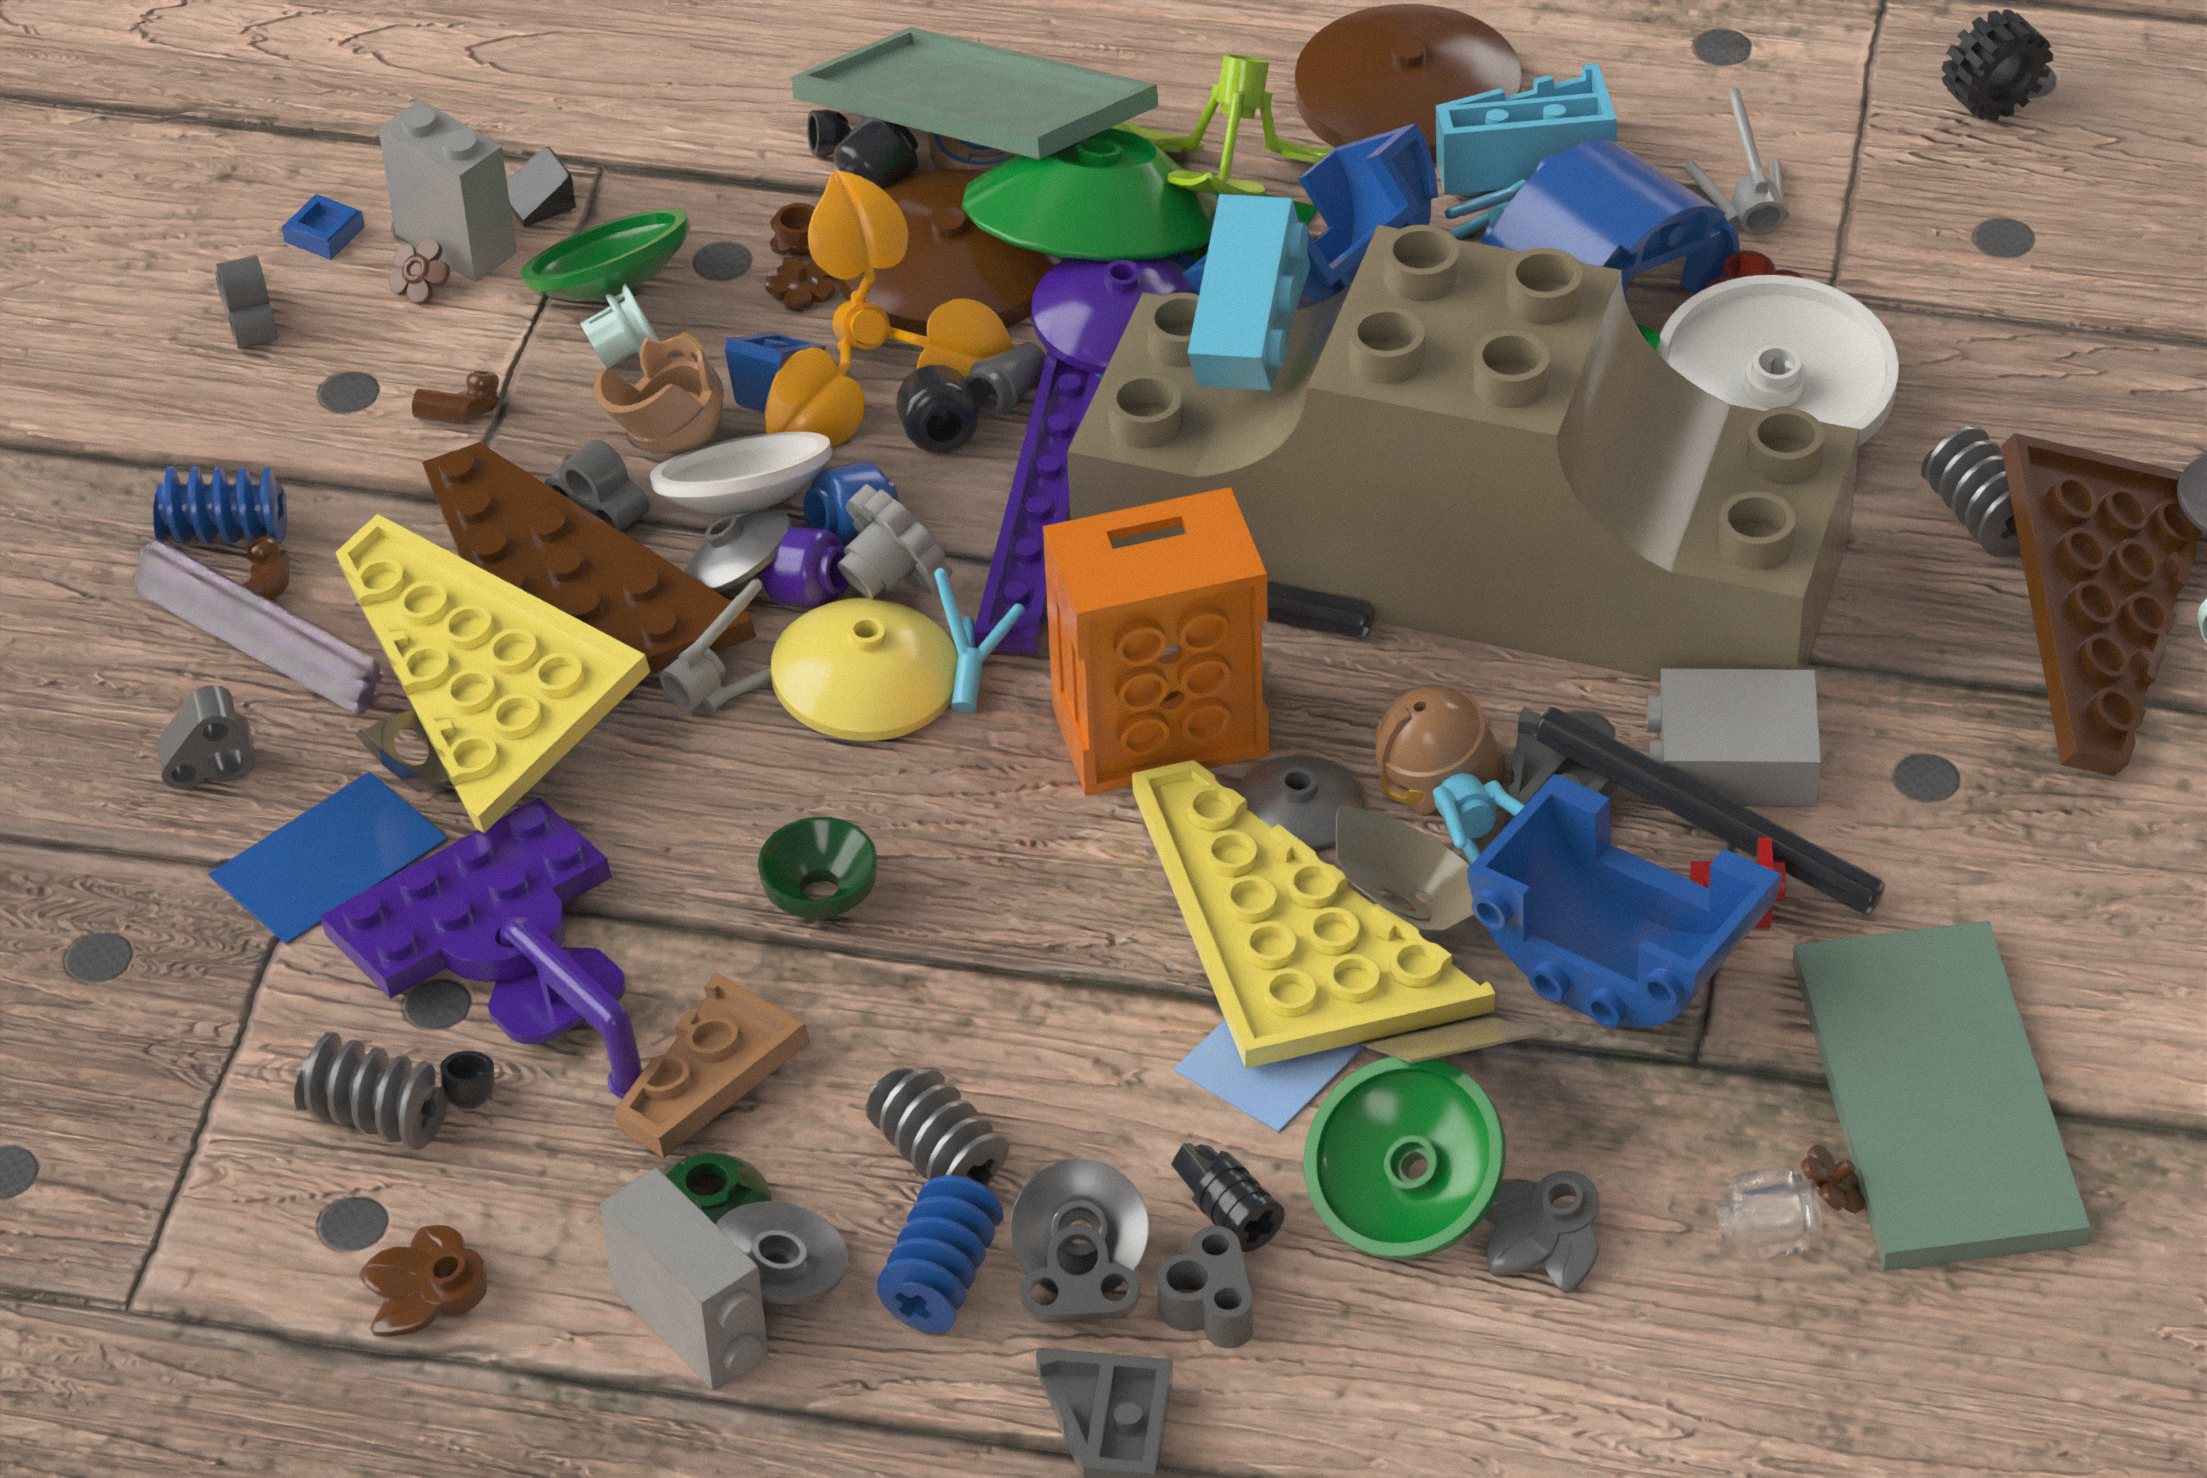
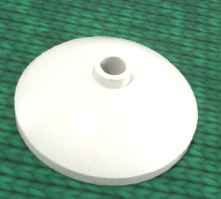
M775 432L757 434L705 445L676 455L656 466L650 473L653 490L667 501L699 513L733 514L739 518L750 513L767 510L770 506L798 494L825 468L832 456V449L829 438L818 433Z

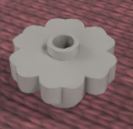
M865 484L848 500L845 508L854 519L852 524L859 535L844 548L846 556L837 566L844 578L861 595L873 599L879 592L887 594L902 579L914 588L920 586L927 593L933 594L938 589L934 575L935 571L938 568L945 569L948 578L953 573L950 566L944 560L946 554L936 543L924 524L883 490L877 492L871 486Z

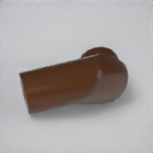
M489 371L471 372L466 378L467 390L455 394L418 388L412 401V414L415 418L462 424L496 407L501 397V394L497 392L499 378L495 373Z
M272 536L259 537L247 546L246 556L253 564L251 566V578L227 595L229 606L240 619L245 620L283 594L288 587L289 557L286 550L279 549L277 540Z

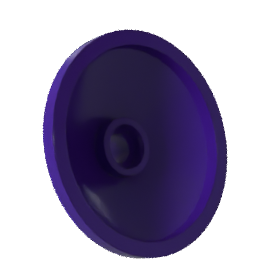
M1167 257L1132 261L1116 260L1113 262L1068 258L1054 266L1038 283L1032 299V324L1041 343L1054 356L1080 370L1104 375L1143 292L1162 296L1173 293H1197L1182 275L1187 269Z

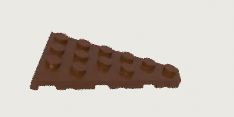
M2014 433L2001 445L2061 765L2115 776L2130 763L2136 744L2134 732L2142 725L2146 712L2142 708L2148 686L2156 680L2167 646L2165 635L2172 629L2176 614L2172 612L2178 592L2186 586L2196 554L2195 541L2202 536V531L2188 519L2180 506L2177 496V485L2182 471Z
M480 442L422 462L428 482L460 558L645 654L651 671L647 676L663 671L679 658L678 655L695 643L732 602ZM743 610L709 649L716 652L755 638L756 633L749 612Z

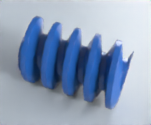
M167 466L163 482L158 484L154 498L153 525L155 538L158 542L164 543L172 532L177 542L189 543L196 532L197 537L202 543H213L220 531L221 537L226 543H237L244 531L246 538L251 543L259 537L266 536L268 531L269 536L274 537L279 544H282L287 529V500L285 491L281 484L276 483L272 467H264L259 484L252 483L248 467L239 468L235 484L228 483L224 467H216L211 483L204 484L200 467L192 466L187 483L180 484L176 467Z
M954 1175L935 1177L923 1185L917 1196V1203L911 1209L907 1217V1223L897 1237V1244L893 1247L887 1258V1265H885L877 1279V1294L884 1307L895 1318L909 1327L926 1333L940 1334L951 1329L957 1319L956 1310H959L965 1302L966 1289L970 1288L976 1278L975 1269L980 1267L986 1257L985 1248L989 1247L996 1235L995 1227L999 1226L1004 1218L1003 1207L992 1191L985 1185L972 1179Z

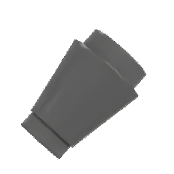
M1025 342L1020 346L980 360L972 365L966 379L975 397L979 412L985 415L1006 414L1017 405L1042 373L1046 355L1038 345L1032 342Z

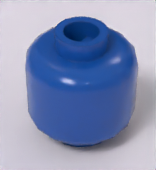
M856 462L824 469L813 479L810 488L805 493L803 508L806 521L810 528L827 529L835 533L842 544L847 546L859 535L852 524L854 519L845 508L848 500L865 484H868L877 492L883 490L898 501L896 487L890 479L885 477L879 468L870 462Z

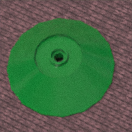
M1109 128L1040 160L1019 154L1011 156L966 185L962 209L979 229L1013 246L1062 258L1113 262L1116 260L1161 259L1201 248L1210 241L1218 198L1214 193L1196 192L1168 182V172L1172 173L1174 170L1186 169L1151 141L1134 133Z

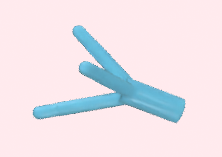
M938 568L934 575L958 652L951 708L960 713H973L977 707L983 662L1022 616L1025 609L1022 604H1015L980 646L975 648L974 620L969 616L961 619L947 572L943 568Z

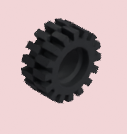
M2004 9L2002 15L1997 10L1988 12L1987 22L1981 17L1972 21L1974 30L1968 33L1963 29L1957 37L1962 42L1959 46L1950 45L1947 54L1952 60L1943 61L1942 71L1946 73L1942 77V81L1947 90L1981 120H1984L1986 117L1990 121H1996L1999 119L2000 112L2006 117L2013 115L2014 105L2017 103L2022 108L2030 102L2026 96L2031 90L2038 94L2043 87L2038 82L2039 78L2048 77L2051 68L2046 65V63L2053 61V53L2049 50L2051 47L2049 41L2022 16L2008 9Z

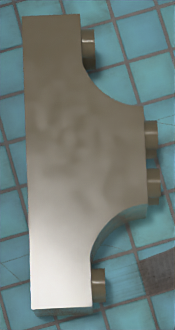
M1377 225L1353 282L1341 292L1323 302L1296 310L1288 335L1286 362L1284 367H1278L1271 391L1198 386L1187 353L1199 295L1193 293H1173L1162 296L1143 292L1067 451L1070 520L1231 487L1267 572L1268 582L1369 602L1373 605V621L1660 679L1661 668L1807 670L1850 539L1860 429L1820 422L1813 415L1795 408L1782 407L1762 411L1731 405L1696 386L1673 369L1641 334L1625 301L1621 270L1581 263L1571 254L1555 248H1533L1522 252L1457 240L1448 231L1432 225H1411L1401 229ZM1182 525L1118 538L1110 540L1112 548L1115 549L1182 535L1185 532Z

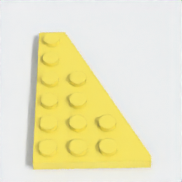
M376 514L335 552L352 591L474 827L483 833L490 829L651 672L645 654L379 514Z

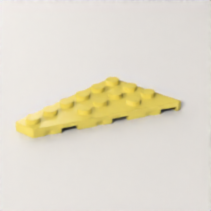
M1195 760L1132 773L1133 794L1245 1069L1494 1012L1495 992L1489 982L1486 981L1480 986L1452 965V955L1437 943L1425 940L1419 934V930L1412 924L1386 910L1378 903L1373 905L1349 887L1348 880L1342 871L1334 865L1326 864L1319 860L1313 849L1281 825L1277 824L1272 828L1247 809V800L1233 789L1220 785L1216 781L1215 775Z

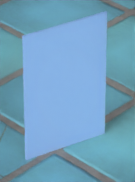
M1224 1020L1173 1070L1280 1133L1365 1047L1360 1046V1043H1355L1245 1069L1227 1022Z

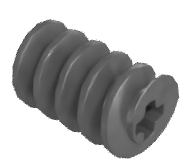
M1969 425L1953 431L1925 456L1921 465V477L1925 478L1931 489L1940 495L1944 504L1953 510L1956 518L1966 525L1972 537L1979 540L1986 553L1994 557H2002L2021 551L2000 447L1989 439L1985 429L1980 426Z
M326 1032L309 1053L300 1070L294 1089V1103L297 1111L308 1109L315 1117H331L339 1125H355L362 1133H379L386 1141H402L410 1149L421 1150L433 1140L439 1131L446 1113L447 1094L443 1086H435L436 1070L433 1065L422 1063L412 1073V1061L407 1056H396L389 1064L388 1053L385 1049L380 1047L373 1048L365 1056V1046L361 1041L356 1039L349 1040L342 1047L341 1038L338 1033Z
M926 1066L915 1071L904 1067L891 1071L878 1080L869 1094L865 1106L868 1120L877 1129H881V1133L892 1145H895L901 1155L907 1161L912 1162V1166L928 1181L939 1176L954 1175L972 1179L988 1187L994 1176L1004 1165L1009 1154V1143L1000 1133H993V1126L985 1117L977 1116V1110L968 1100H961V1093L953 1084L945 1083L944 1075L936 1067Z

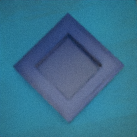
M315 194L282 226L284 242L332 260L365 225L362 211Z

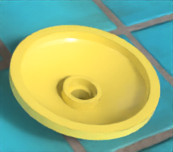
M852 598L817 607L797 618L782 632L774 646L771 657V681L774 692L783 707L804 725L820 733L841 739L855 741L886 740L915 732L933 722L946 710L952 701L958 655L947 633L924 614L905 605L888 600Z

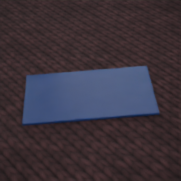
M369 771L208 875L287 945L321 923L320 915L346 902L349 898L361 894L387 880L447 841L448 837Z

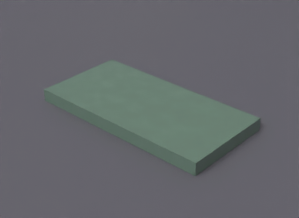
M913 27L904 29L791 77L794 99L867 117H875L883 121L1039 160L1158 107L1157 84Z
M1983 921L1794 944L1792 963L1850 1159L1856 1167L1854 1172L1858 1178L1861 1195L1865 1200L1866 1213L1883 1270L2088 1245L2091 1227L1990 922Z

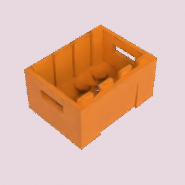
M1231 487L1043 526L1052 706L1085 796L1132 786V773L1195 760L1205 769L1269 756V710L1262 696L1261 622L1268 620L1267 572ZM1180 525H1182L1185 532L1182 535L1115 549L1112 548L1110 540ZM1167 646H1179L1175 652L1169 655H1162Z

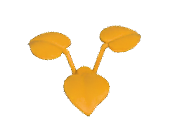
M844 171L832 172L826 189L812 214L808 229V244L811 256L817 266L828 275L838 279L849 280L864 273V278L859 288L851 293V300L841 304L833 316V331L840 340L837 345L840 351V363L836 366L834 360L826 351L814 347L798 351L790 356L776 373L768 393L764 415L765 433H818L829 438L831 447H835L849 439L858 429L863 419L865 407L864 394L860 385L855 380L844 376L851 367V350L854 347L862 350H871L880 346L886 338L924 347L919 356L916 369L927 365H946L958 370L965 378L969 375V371L974 363L1014 348L1001 319L992 309L976 300L965 298L953 299L938 306L929 316L926 328L927 337L890 327L886 312L880 306L866 302L865 298L876 279L874 268H891L899 264L904 258L908 246V228L904 215L894 200L880 187L861 176Z

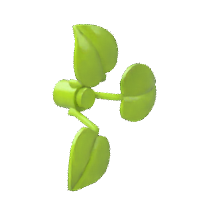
M1223 54L1219 84L1213 83L1209 101L1191 135L1178 136L1150 130L1127 120L1111 127L1137 134L1151 141L1163 152H1200L1204 150L1205 143L1202 141L1206 129L1219 103H1222L1220 113L1229 116L1218 176L1213 175L1211 172L1206 174L1186 170L1168 172V182L1201 193L1218 192L1220 194L1246 196L1265 195V187L1258 182L1229 178L1240 118L1254 119L1256 108H1260L1265 136L1264 148L1266 150L1279 153L1281 156L1315 165L1334 149L1299 146L1279 138L1275 133L1271 111L1273 93L1265 91L1269 61L1239 54Z

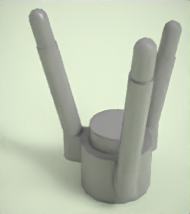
M1733 88L1729 92V97L1750 175L1741 178L1736 183L1732 202H1730L1693 161L1687 162L1685 169L1715 205L1726 213L1724 216L1728 222L1734 226L1741 224L1746 233L1764 235L1777 229L1790 215L1784 201L1780 161L1777 158H1772L1769 161V179H1767L1762 169L1739 89Z
M755 579L751 581L696 642L679 654L677 660L660 672L659 678L663 689L681 709L691 712L703 703L711 712H714L729 699L772 682L771 667L723 687L721 680L726 676L725 667L719 657L709 649L761 590L762 582Z

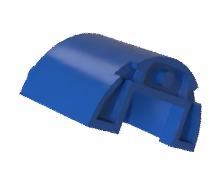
M1417 123L1335 147L1298 178L1328 228L1314 240L1308 232L1307 253L1311 266L1297 310L1323 302L1341 292L1353 282L1377 225L1401 229L1411 225L1430 224L1431 199L1438 197L1437 178L1430 150ZM1207 254L1182 274L1198 295L1200 293Z
M1601 139L1580 143L1557 156L1549 155L1545 157L1536 167L1534 175L1516 193L1498 221H1495L1486 229L1481 239V244L1522 252L1533 248H1555L1571 254L1581 263L1621 270L1624 296L1626 295L1631 276L1682 256H1687L1680 285L1696 295L1713 285L1736 279L1740 258L1738 232L1736 226L1726 220L1725 212L1620 144Z
M1555 773L1467 869L1468 883L1473 898L1471 907L1474 915L1486 926L1493 939L1508 958L1529 978L1532 988L1544 999L1560 1001L1572 1009L1592 1017L1597 1023L1608 1028H1614L1617 1025L1625 1027H1651L1663 1024L1679 1015L1772 907L1778 896L1782 876L1778 872L1723 849L1710 864L1709 889L1611 845L1610 798Z

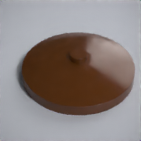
M1425 4L1383 5L1367 8L1341 17L1322 28L1309 40L1300 53L1295 69V99L1297 108L1306 125L1324 142L1335 148L1417 123L1426 140L1433 163H1437L1436 105L1499 88L1505 91V97L1521 93V68L1519 60L1509 42L1499 32L1468 14L1445 7Z
M945 169L921 172L906 176L890 187L882 189L894 200L904 215L908 228V246L904 258L896 266L885 269L874 268L876 279L865 299L866 302L874 303L886 312L890 327L926 337L927 322L932 312L943 303L961 298L976 300L985 304L997 314L1005 328H1009L1032 315V299L1038 283L1048 271L1067 258L1013 246L976 226L962 209V202L966 185L985 173L984 171ZM864 273L849 280L836 278L838 286L847 301L851 300V293L859 288L864 278Z

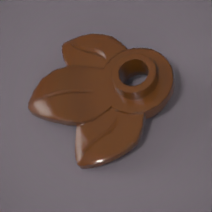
M444 1225L421 1227L414 1235L411 1247L395 1246L382 1250L372 1257L359 1272L364 1285L378 1296L385 1298L370 1327L373 1335L380 1337L399 1336L423 1330L441 1312L449 1315L467 1312L479 1304L487 1291V1268L477 1252L465 1248L463 1237L457 1230Z

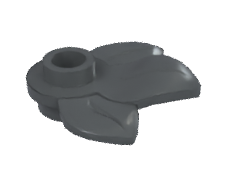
M1559 1171L1546 1176L1540 1182L1512 1180L1501 1184L1493 1204L1483 1217V1219L1495 1225L1487 1242V1263L1490 1274L1495 1277L1508 1275L1543 1263L1549 1277L1563 1293H1569L1579 1286L1596 1263L1599 1253L1598 1241L1591 1226L1598 1217L1600 1199L1596 1187L1591 1180L1577 1172ZM1560 1197H1576L1573 1204L1569 1207L1557 1208L1552 1205Z

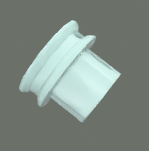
M627 284L623 285L621 294L617 296L605 295L610 307L580 323L607 369L636 352L640 354V347L645 338L659 341Z

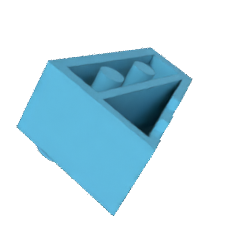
M1598 62L1582 66L1581 77L1555 84L1554 79L1550 75L1533 79V89L1505 97V91L1499 88L1436 105V159L1445 195L1476 196L1484 191L1506 189L1521 179L1528 181L1534 175L1538 164L1549 155L1557 156L1575 145L1590 140L1601 139L1617 143V118Z
M1219 194L1187 353L1198 386L1271 391L1278 367H1284L1288 351V335L1311 266L1307 253L1308 228L1306 223H1299L1292 198Z

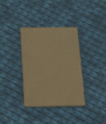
M1485 1015L1360 1042V1046L1392 1057L1396 1056V1058L1409 1063L1536 1037L1543 1035V1031Z

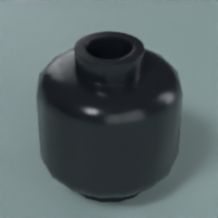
M865 117L838 143L833 151V158L839 171L861 176L873 182L881 189H885L915 172L918 167V159L915 152L918 149V142L906 126L883 121L875 117Z
M927 365L921 367L904 379L897 392L896 408L906 436L920 449L930 453H947L958 449L971 439L978 426L979 409L968 380L956 369L946 365Z

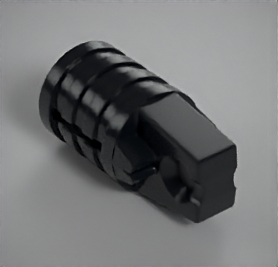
M1192 1143L1182 1144L1171 1165L1194 1193L1192 1200L1195 1205L1216 1226H1222L1233 1231L1240 1241L1242 1252L1254 1251L1268 1243L1282 1226L1285 1216L1283 1206L1229 1152L1220 1151L1217 1153L1211 1146L1203 1144L1194 1146Z

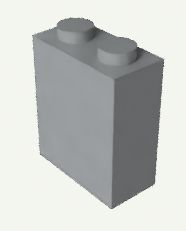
M421 99L378 128L395 235L415 247L424 239L435 240L441 244L443 249L439 260L447 263L450 268L475 283L517 253L502 146Z
M1661 668L1659 694L1647 695V733H1659V740H1649L1648 757L1741 806L1817 807L1821 756L1815 670Z
M657 1167L600 1202L613 1291L713 1391L733 1377L748 1373L758 1364L760 1359L769 1354L758 1266Z

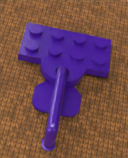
M540 797L500 818L485 833L478 830L471 835L464 836L456 843L417 864L408 866L400 873L361 894L349 898L346 902L320 915L325 935L390 999L446 968L465 979L483 982L496 981L488 1003L489 1015L491 1020L514 1041L523 1044L544 1043L587 1021L604 1037L611 1065L608 1087L615 1096L623 1099L643 1072L631 1017L628 1011L618 1002L626 991V982L622 970L602 951L596 948L561 947L566 935V919L562 905L611 879L608 859Z

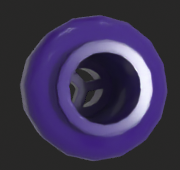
M789 528L787 533L782 536L783 539L778 548L776 558L757 573L769 598L773 602L787 607L815 609L834 602L849 586V582L844 578L837 566L846 556L844 553L845 547L835 533L821 528Z

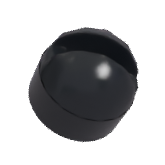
M829 109L810 111L807 134L809 148L813 156L832 155L838 143L851 131L847 118L839 111Z
M460 1051L447 1056L441 1062L440 1083L446 1090L448 1102L459 1109H475L486 1101L487 1097L491 1095L495 1084L494 1062L489 1056L476 1051Z

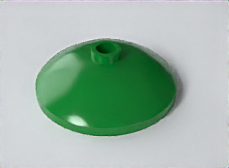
M676 208L644 211L614 219L577 233L542 251L523 267L521 276L528 289L540 295L580 302L606 298L605 295L607 294L617 296L622 293L624 284H627L635 297L640 293L638 285L659 273L682 246L689 232L690 223L686 212Z
M1396 1056L1372 1062L1347 1076L1330 1092L1319 1107L1309 1128L1304 1149V1177L1308 1195L1313 1207L1325 1225L1351 1247L1374 1257L1393 1260L1416 1259L1432 1255L1452 1246L1471 1232L1493 1204L1502 1183L1506 1163L1504 1129L1493 1102L1481 1086L1459 1068L1436 1058L1414 1063L1398 1059ZM1426 1159V1172L1417 1179H1410L1409 1170L1411 1165L1417 1160Z

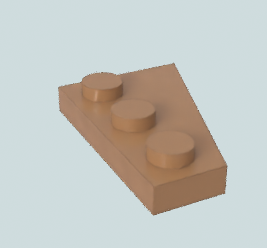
M715 972L704 987L707 997L695 1013L686 1011L676 1025L677 1039L665 1055L651 1059L614 1110L619 1131L665 1158L806 1047L810 1041L805 1023Z

